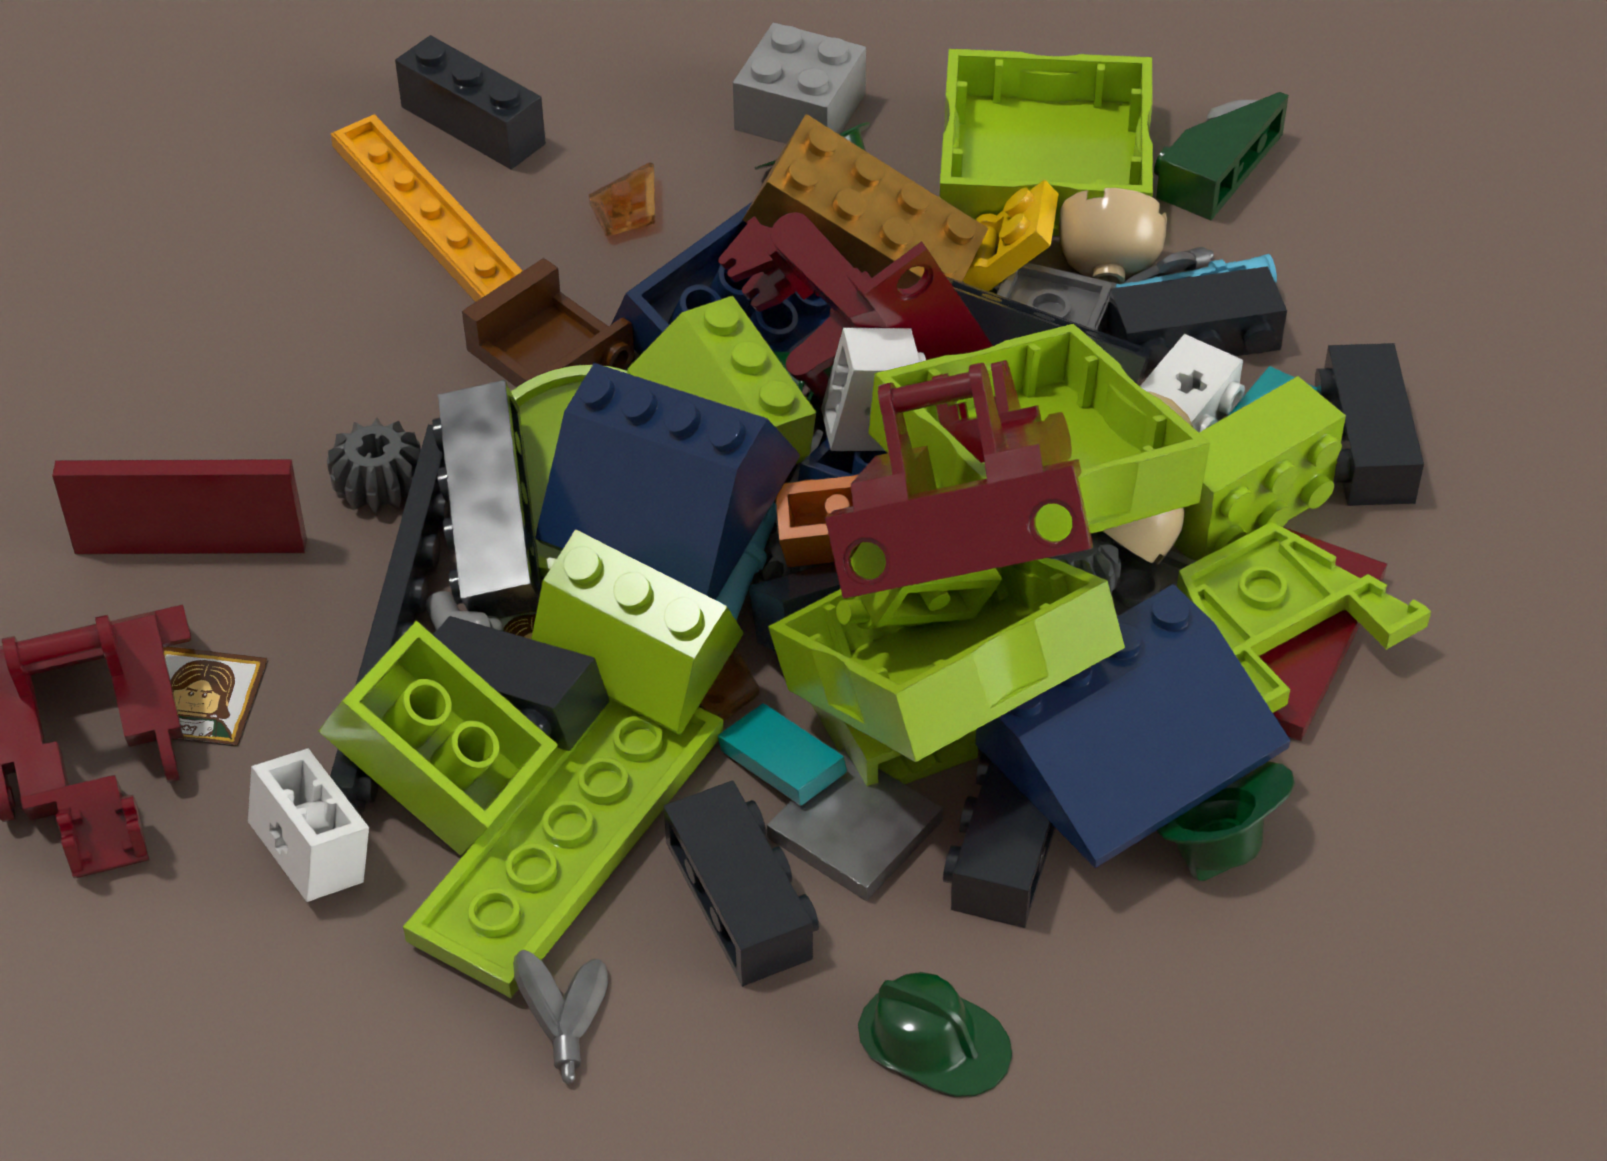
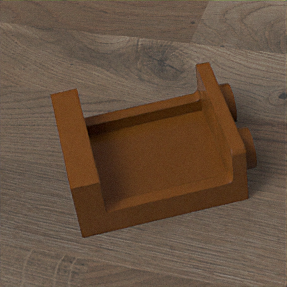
M542 258L462 311L467 351L516 388L536 376L564 367L593 365V363L624 370L635 360L632 323L622 317L610 326H607L560 292L558 267L545 258Z

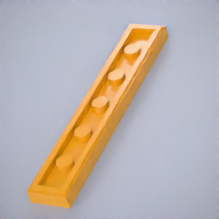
M375 114L330 133L332 146L475 302L523 271Z

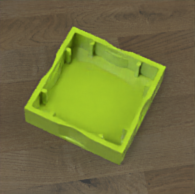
M949 49L939 197L976 220L982 214H999L1003 211L1006 202L1022 188H1028L1030 191L1045 179L1059 193L1052 236H1059L1060 209L1064 201L1076 193L1088 190V200L1104 198V188H1121L1138 191L1152 197L1153 143L1149 136L1152 113V57L1089 54L1043 56L1017 51Z
M1074 324L1006 340L993 347L976 352L946 355L874 373L868 434L888 453L878 399L879 385L891 382L894 383L896 388L930 381L933 376L948 373L949 376L966 373L969 372L970 365L983 362L987 368L993 395L995 396L991 364L1007 360L1021 409L1039 405L1042 421H1045L1049 414L1062 412L1066 419L1072 446V455L1068 461L1079 459L1082 473L1078 479L1090 534L1197 504L1200 501L1210 442L1160 398L1137 385L1114 358ZM973 397L957 401V403L966 402L969 417L976 416ZM936 406L903 413L912 449L928 446L937 489L987 479L985 462L980 463L940 424ZM1048 504L1038 511L1036 527L1045 539L1060 541L1070 534L1072 517L1065 507L1058 504Z
M1050 558L996 568L1002 581L974 619L928 622L926 625L905 626L903 624L886 625L883 628L863 630L857 624L843 625L838 621L836 614L838 603L841 600L855 599V597L843 599L840 589L768 626L785 682L790 692L915 762L1124 649L1125 646L1108 581L1057 559Z

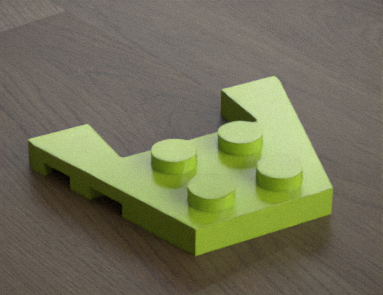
M1270 522L1179 570L1177 588L1216 624L1272 713L1288 704L1290 689L1260 659V655L1342 610H1347L1386 650L1428 627L1431 611L1425 605L1414 599L1407 605L1385 592L1387 584L1367 574L1362 578H1358L1335 565L1336 556L1274 522Z

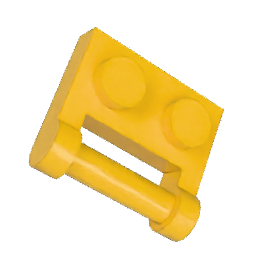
M1045 179L1030 191L1028 188H1022L1006 202L1003 211L999 214H982L976 218V221L989 229L963 279L964 283L990 291L1051 246L1059 193Z

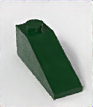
M1277 92L1186 129L1171 147L1165 146L1157 157L1154 166V174L1158 176L1156 198L1211 221L1283 135L1289 95Z

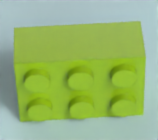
M1297 376L1199 432L1210 442L1200 501L1197 504L1184 507L1185 515L1182 530L1174 546L1186 557L1198 561L1270 522L1284 527L1288 520L1308 508L1315 509L1321 506L1330 497L1334 489L1333 481L1338 455L1342 448L1341 439L1346 415Z
M417 621L341 701L318 730L321 735L460 856L488 829L558 746L549 736Z

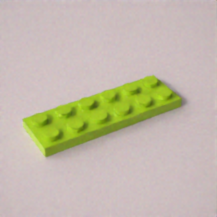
M609 699L610 702L570 751L557 747L553 750L488 829L473 843L403 926L405 941L512 998L519 989L514 977V956L519 951L526 950L542 961L664 809L663 806L669 803L718 742V735L724 731L723 719L698 707L679 736Z

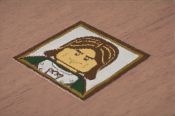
M169 646L164 647L183 732V738L178 739L238 746L268 658Z

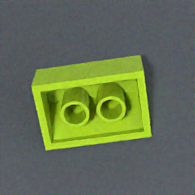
M733 296L682 312L627 370V374L768 418L800 454L796 464L802 462L810 455L816 411Z
M575 530L543 579L531 639L594 657L609 699L680 736L744 633L726 605Z

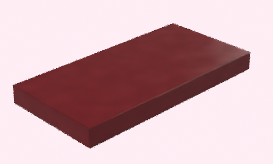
M292 459L55 460L52 477L74 554L305 553L307 535Z
M1285 528L1336 556L1335 565L1358 578L1369 574L1381 582L1383 581L1387 563ZM1342 610L1259 656L1290 689L1288 704L1273 712L1288 737L1302 741L1361 625L1347 610Z

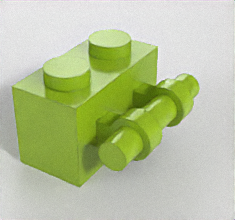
M871 542L860 543L851 557V565L859 576L866 579H874L884 571L886 559L883 551L877 545ZM994 568L860 595L852 600H841L837 605L836 614L841 624H857L863 630L883 628L886 625L903 624L905 626L926 625L928 622L974 619L1002 581V578L997 569Z

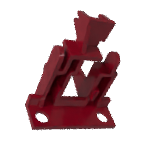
M793 212L780 217L772 228L761 225L754 216L746 222L745 228L719 257V263L724 269H729L727 274L733 282H738L752 276L742 288V292L748 299H752L751 305L757 312L780 304L796 291L803 300L815 293L831 307L830 317L802 344L796 347L786 359L788 372L796 380L804 381L819 400L820 411L829 381V376L824 369L832 366L834 363L843 328H911L917 353H924L926 360L946 355L966 354L993 347L922 241L871 278L867 271L861 273L857 267L853 268L805 215ZM912 267H924L923 276L915 285L906 289L897 288L898 280L904 272Z
M1007 360L991 364L995 396L993 395L987 368L983 362L970 365L969 372L952 376H949L948 373L933 376L930 381L898 388L892 382L879 385L878 399L888 453L875 456L851 483L853 506L833 510L825 517L843 599L1093 548L1078 479L1082 473L1079 459L1068 461L1072 455V446L1066 419L1062 412L1049 414L1045 421H1042L1039 405L1021 409ZM973 397L976 416L969 417L966 402L957 403V401ZM936 406L940 424L980 463L985 462L987 479L937 489L928 446L912 449L903 413ZM1058 504L1069 511L1072 517V529L1065 539L1050 541L1038 532L1036 517L1038 511L1043 506ZM871 542L877 545L885 555L886 565L884 571L874 579H866L859 576L851 565L853 549L860 543Z
M183 604L110 621L108 615L95 617L96 624L17 641L15 636L2 639V646H0V819L2 822L15 820L14 807H16L7 774L16 773L22 807L29 820L56 815L62 837V847L74 879L149 861V855L134 795L122 796L121 787L115 775L69 785L62 751L57 741L45 743L31 675L105 658L112 677L124 737L128 747L157 741L167 783L178 781L180 776L172 740L183 738V732L163 648L192 641Z

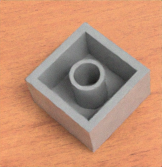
M773 22L733 81L734 130L787 144L807 114L840 134L866 94V46Z

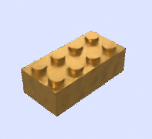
M807 114L780 153L742 219L747 222L755 216L761 225L772 228L780 217L793 212L802 213L853 268L857 267L861 273L867 271L871 278L922 241L945 276L961 282L989 229ZM912 267L904 272L898 280L897 288L906 289L915 285L923 276L924 267Z

